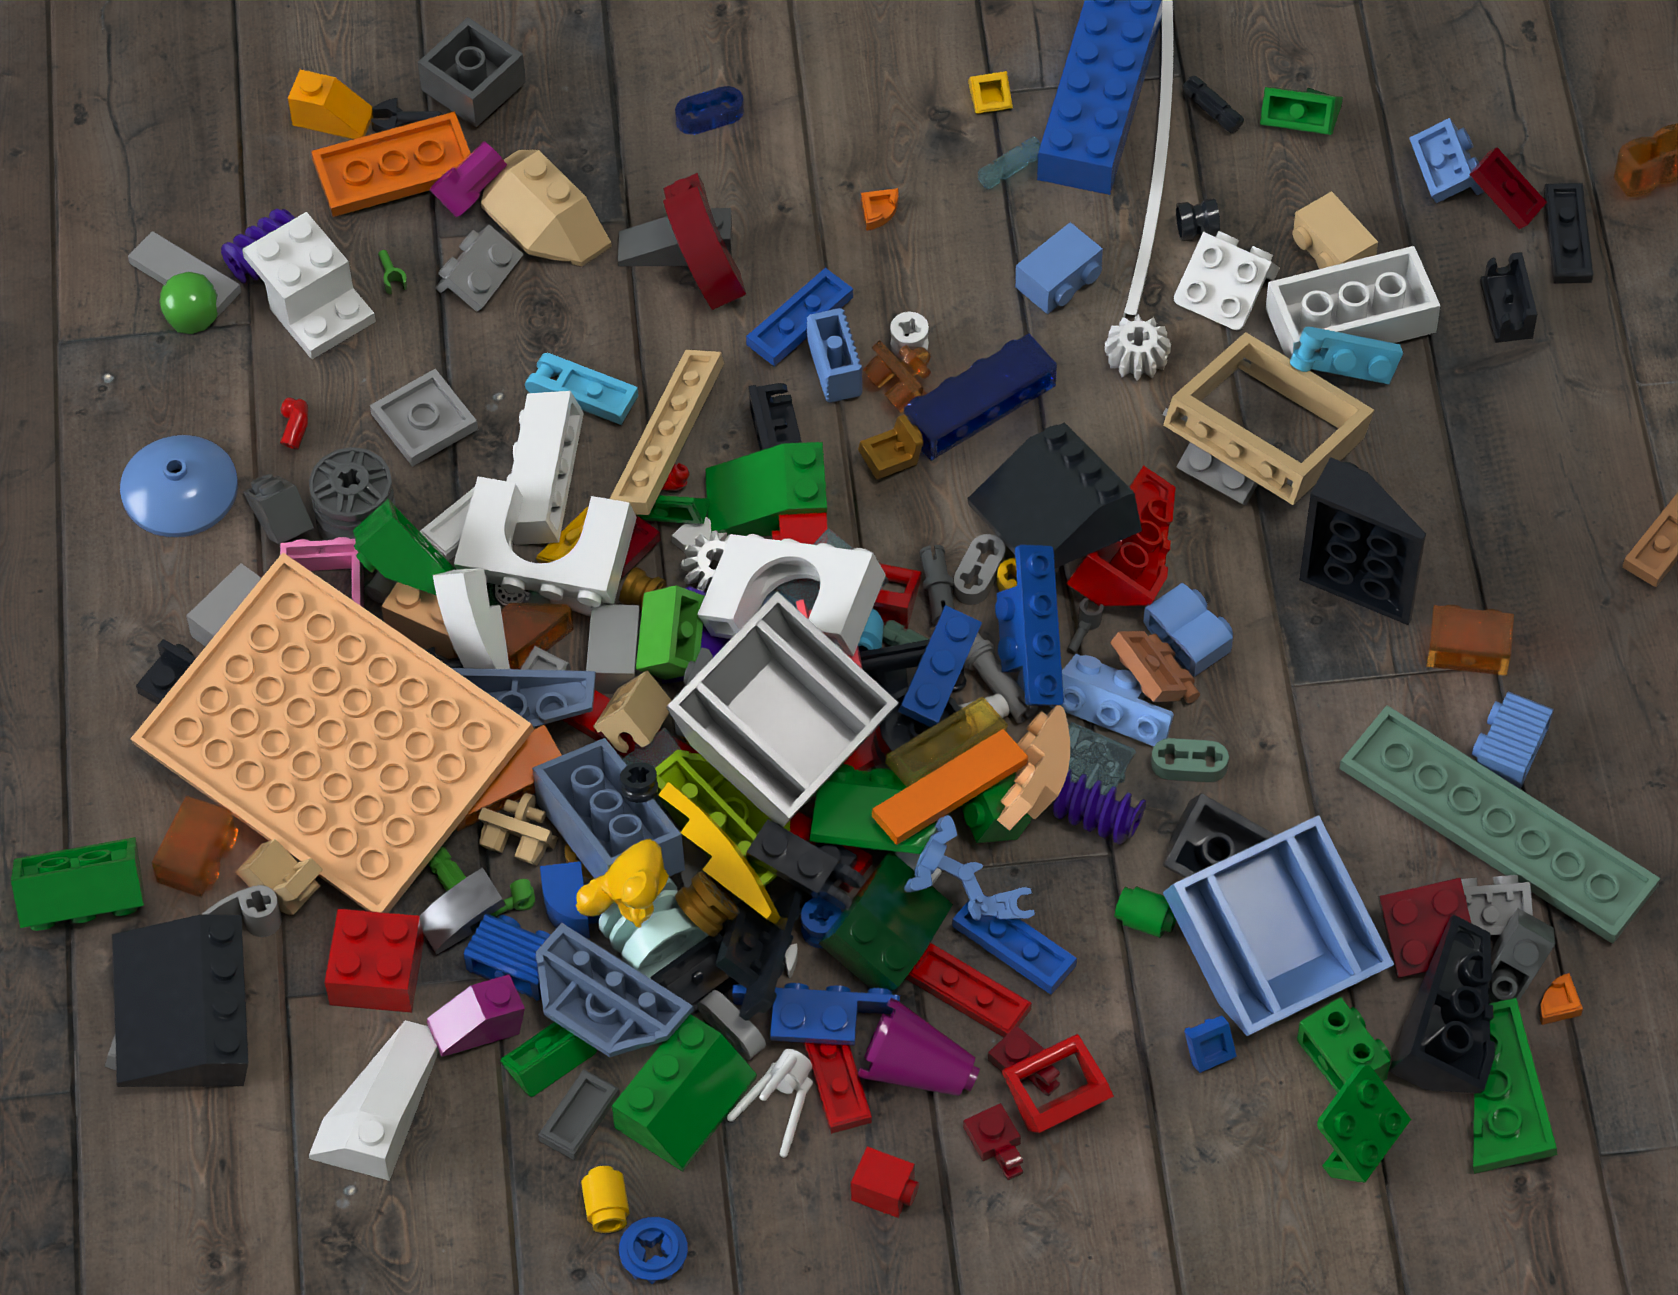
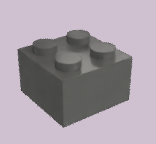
M469 17L418 61L421 90L451 111H455L457 115L475 127L482 123L526 83L523 54Z

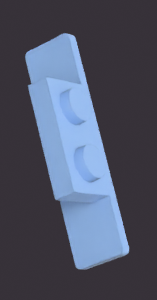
M1075 654L1065 668L1062 669L1064 703L1061 706L1066 713L1151 746H1155L1157 742L1168 738L1174 717L1173 712L1143 701L1146 695L1142 692L1140 683L1131 671L1118 670L1102 664L1095 657L1081 656L1079 654ZM1022 670L1019 672L1017 684L1024 691V677Z

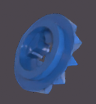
M647 1217L634 1222L625 1230L619 1243V1256L623 1268H626L635 1280L640 1278L648 1280L651 1284L661 1279L670 1281L675 1272L683 1269L684 1261L688 1254L687 1240L683 1231L674 1222L661 1217ZM662 1240L661 1253L664 1256L654 1255L651 1260L648 1259L645 1262L646 1250L642 1246L653 1248L656 1243L659 1244Z

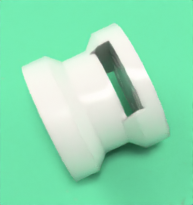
M903 312L892 320L890 326V346L895 356L908 361L917 360L924 356L929 346V326L927 320L916 312Z

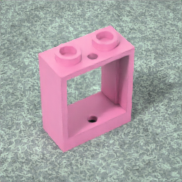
M346 537L323 541L300 539L293 542L280 543V555L285 553L309 571L352 569V600L364 608V565L356 557L358 551L354 547L356 544L355 539Z

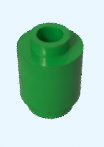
M1138 886L1134 889L1124 887L1114 914V918L1122 920L1124 926L1161 938L1165 931L1171 933L1177 921L1164 895Z

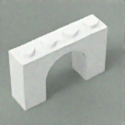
M477 477L454 561V566L457 570L484 568L486 584L501 585L503 589L513 593H524V590L537 591L548 599L561 600L565 596L576 598L580 603L592 607H599L601 603L614 604L637 518L629 502L591 496L583 530L575 547L567 555L556 561L532 563L520 558L513 552V534L523 501V496L518 486L514 482Z
M731 534L697 615L711 636L732 639L758 612L764 599L776 587L794 579H814L820 582V590L808 620L846 655L854 656L886 574L874 553L863 548L850 550L835 548L826 543L811 545L799 543L792 539L780 541L765 539L755 534L747 536Z

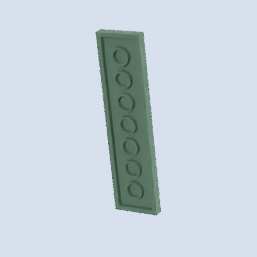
M1386 705L1340 761L1339 769L1504 875H1518L1519 883L1530 882L1532 893L1614 944L1659 886L1660 878L1388 705Z

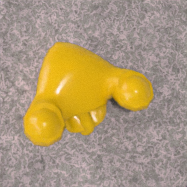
M649 838L632 845L616 858L604 875L592 879L588 884L583 885L576 895V908L579 913L590 917L597 916L606 911L615 902L618 904L621 914L627 920L633 922L636 927L641 928V924L649 919L654 912L653 902L665 887L669 877L664 868L662 851L659 844Z

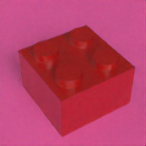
M338 909L324 982L329 1005L412 1013L424 945V934L420 916Z

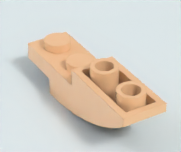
M1056 705L1047 715L1040 711L1026 728L1028 732L1017 743L1028 756V763L1016 771L1015 784L1002 798L1001 803L1005 805V808L997 819L1009 831L1026 813L1033 819H1036L1059 796L1065 783L1070 761V735L1065 710L1061 705Z

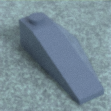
M452 668L526 719L533 727L593 711L596 682L595 671Z

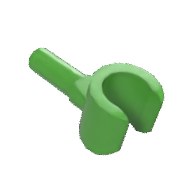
M381 250L378 255L385 269L384 287L386 293L392 294L390 285L392 281H400L403 284L404 290H406L407 279L405 272L393 267L388 252Z
M519 879L511 883L510 891L512 897L505 899V906L490 915L496 917L514 908L519 911L531 909L535 904V894L528 879Z

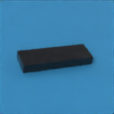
M1583 183L1545 184L1543 192L1544 199L1547 201L1545 210L1554 284L1592 283L1593 267Z

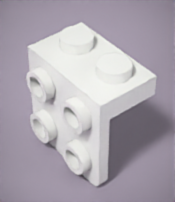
M1218 231L1216 237L1203 232L1176 290L1174 301L1186 309L1233 330H1241L1249 317L1265 279L1274 281L1280 267L1271 262L1273 255L1254 246H1252L1250 252L1237 247L1238 239Z

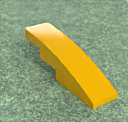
M668 782L659 793V796L690 818L680 833L712 856L703 868V871L766 919L776 924L780 916L762 881L738 846L710 815L681 790Z

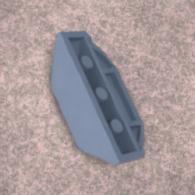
M563 923L556 928L536 951L544 1015L608 1057L668 1040L694 1010L693 1005Z

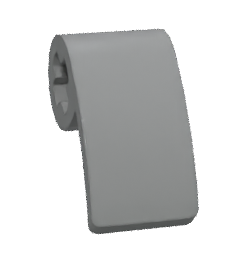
M263 885L252 886L220 900L202 913L208 915H241L248 932L258 937H268L274 934L282 923L277 896L271 888Z

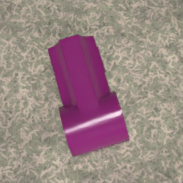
M483 141L456 168L452 167L432 185L430 191L455 217H458L474 204L480 196L479 192L507 164L487 142Z

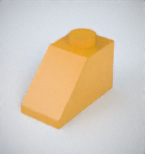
M299 70L288 96L292 125L351 139L364 137L373 118V107L336 77Z

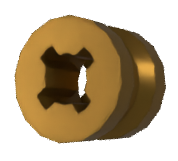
M635 567L630 571L623 583L619 597L620 603L624 605H639L642 612L644 593L666 588V581L658 576L650 578L644 570Z

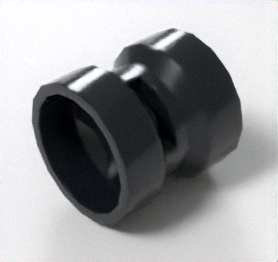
M1205 199L1195 206L1189 202L1176 204V222L1181 241L1193 240L1197 234L1202 235L1203 232L1216 237L1218 231H1220V216L1216 199Z

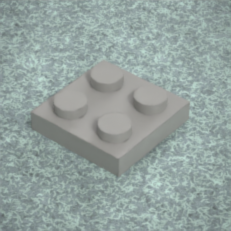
M436 369L370 405L372 416L412 467L478 430L477 420Z

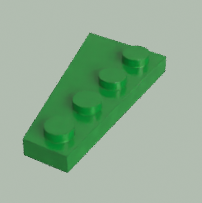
M1516 998L1489 1004L1493 1005L1494 1018L1490 1021L1491 1041L1495 1042V1057L1485 1091L1481 1094L1474 1093V1174L1558 1155Z

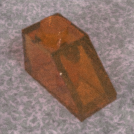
M509 603L501 609L510 669H521L534 646L548 651L574 630L572 610L567 604Z

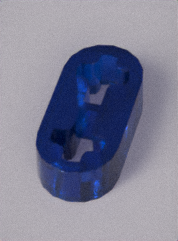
M730 86L719 87L686 97L676 105V125L683 133L693 135L735 123L743 116L744 99L740 90ZM728 102V104L733 107L727 108L722 103ZM693 113L697 118L692 119L690 115L686 114Z

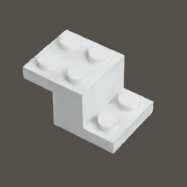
M307 212L242 249L244 259L265 282L270 310L311 359L316 358L376 322L374 312L353 288L349 261Z

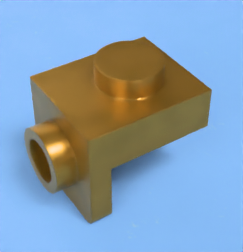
M903 414L897 417L894 429L860 441L858 451L875 478L880 479L917 465L923 446V437L919 428L916 425H912L907 416Z

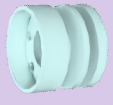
M669 877L665 887L653 902L654 912L649 919L641 924V928L636 927L633 922L627 920L621 914L618 904L615 902L599 918V929L606 938L610 939L613 949L622 954V961L650 979L656 972L709 936L695 925L680 908L675 899V894L678 892L677 886Z

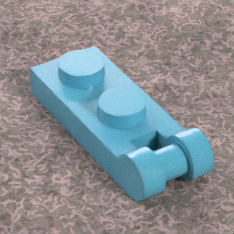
M1305 327L1299 338L1301 346L1299 349L1294 350L1290 364L1295 369L1303 372L1313 369L1390 384L1403 351L1400 344L1315 327ZM1321 348L1320 353H1319V352H1315V350Z
M550 353L542 354L537 362L538 370L536 373L529 375L524 385L530 393L571 391L582 410L622 425L638 398V387ZM556 375L559 376L557 381L550 379L551 377H555Z

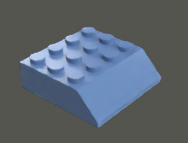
M1319 815L1182 879L1163 892L1219 1006L1246 1036L1394 965Z

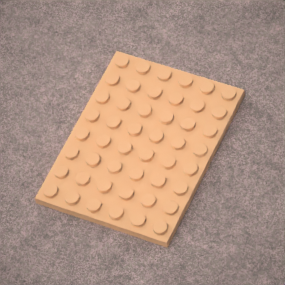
M282 553L131 737V740L137 747L267 840L276 839L298 862L312 858L323 869L318 875L365 910L389 913L533 732L534 728L526 719L291 557Z

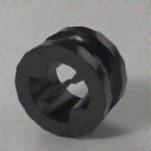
M642 762L627 765L621 771V790L625 799L630 802L643 803L657 795V771L653 766Z

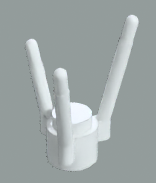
M785 1049L778 1061L771 1064L766 1074L728 1114L727 1120L733 1122L759 1094L760 1100L766 1101L775 1089L786 1094H791L793 1090H796V1098L780 1150V1156L786 1158L795 1135L806 1094L813 1085V1081L807 1077L812 1069L810 1060L796 1050Z

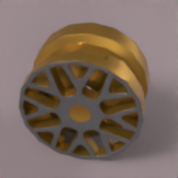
M700 871L691 879L692 884L688 888L682 887L675 894V899L680 908L695 925L708 935L714 937L723 929V923L727 919L733 920L740 912L735 901L727 891L711 876Z

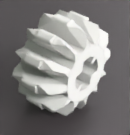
M1139 314L1135 317L1134 321H1129L1122 317L1119 326L1112 325L1105 342V353L1109 357L1108 363L1110 368H1119L1122 378L1129 373L1134 374L1137 381L1143 373L1153 378L1156 374V369H1164L1167 364L1168 354L1171 351V343L1167 338L1165 326L1156 327L1154 317L1146 322L1142 321Z
M715 530L712 531L709 541L705 536L699 534L695 538V545L686 546L684 554L688 558L683 559L681 562V569L689 572L684 579L686 584L697 582L698 590L704 592L705 588L708 589L716 571L711 569L709 565L712 563V560L720 561L730 535L726 537L725 541H720L719 533Z

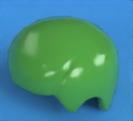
M194 272L180 273L168 279L162 287L159 301L161 311L167 322L177 332L194 334L204 331L218 315L216 308L218 294L214 289V285L205 275Z

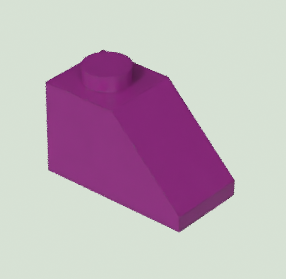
M509 974L470 985L428 1017L427 1024L441 1057L519 1035L525 1007Z

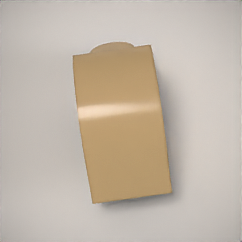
M274 839L262 843L235 873L249 887L263 885L271 888L277 896L280 911L285 914L294 915L321 886L315 878L323 869L312 858L297 862Z

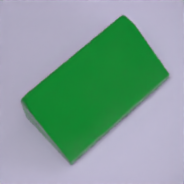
M1265 87L1260 125L1332 135L1343 97L1278 87Z
M659 495L649 515L637 514V516L648 521L704 524L710 501L708 498Z
M554 1022L505 1055L500 1061L524 1092L533 1097L595 1055L597 1049Z

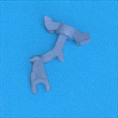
M949 815L937 820L935 828L938 832L931 835L914 869L915 878L908 879L904 887L906 892L919 891L932 886L931 874L938 868L957 877L962 882L970 900L968 910L976 921L980 920L981 915L996 916V919H1027L1035 915L1034 910L1022 911L1017 906V899L1021 895L1031 894V888L1022 887L990 897L984 896L974 875V872L982 869L983 865L977 862L962 864L945 856L944 853L947 847L945 843L957 836L956 827L952 817Z

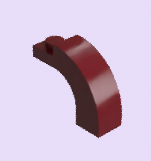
M698 173L679 179L663 188L666 200H663L672 230L687 265L711 310L745 296L746 291L740 270L720 235L709 206L704 183Z

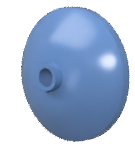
M190 435L170 436L146 445L128 462L120 483L122 503L129 517L142 529L165 537L191 536L213 527L229 512L238 491L237 473L229 455L217 444L207 439ZM174 470H180L177 473H171Z

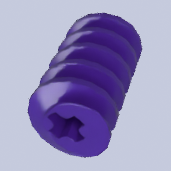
M286 209L272 210L269 218L263 217L258 220L257 227L254 225L249 226L245 230V235L237 234L233 239V243L226 242L222 245V257L230 271L240 282H246V274L254 280L260 279V276L244 259L242 249L295 219Z
M1072 769L1068 771L1059 796L1054 801V816L1062 819L1068 814L1069 823L1074 826L1083 820V828L1088 832L1093 831L1098 826V835L1104 839L1113 832V842L1118 845L1123 844L1128 838L1130 839L1140 824L1147 801L1142 799L1135 808L1131 807V793L1127 792L1120 801H1117L1116 787L1112 786L1103 795L1101 794L1102 781L1097 780L1089 789L1086 787V774L1083 773L1076 782L1071 781Z

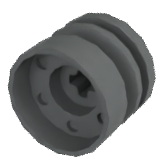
M356 447L335 450L322 457L312 470L309 479L311 499L317 529L324 540H333L338 537L355 539L353 530L382 503L389 499L396 506L390 469L382 457L370 450Z

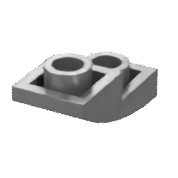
M483 867L444 893L420 915L423 933L436 954L471 935L470 926L482 920L485 914L490 915L505 906L502 897Z

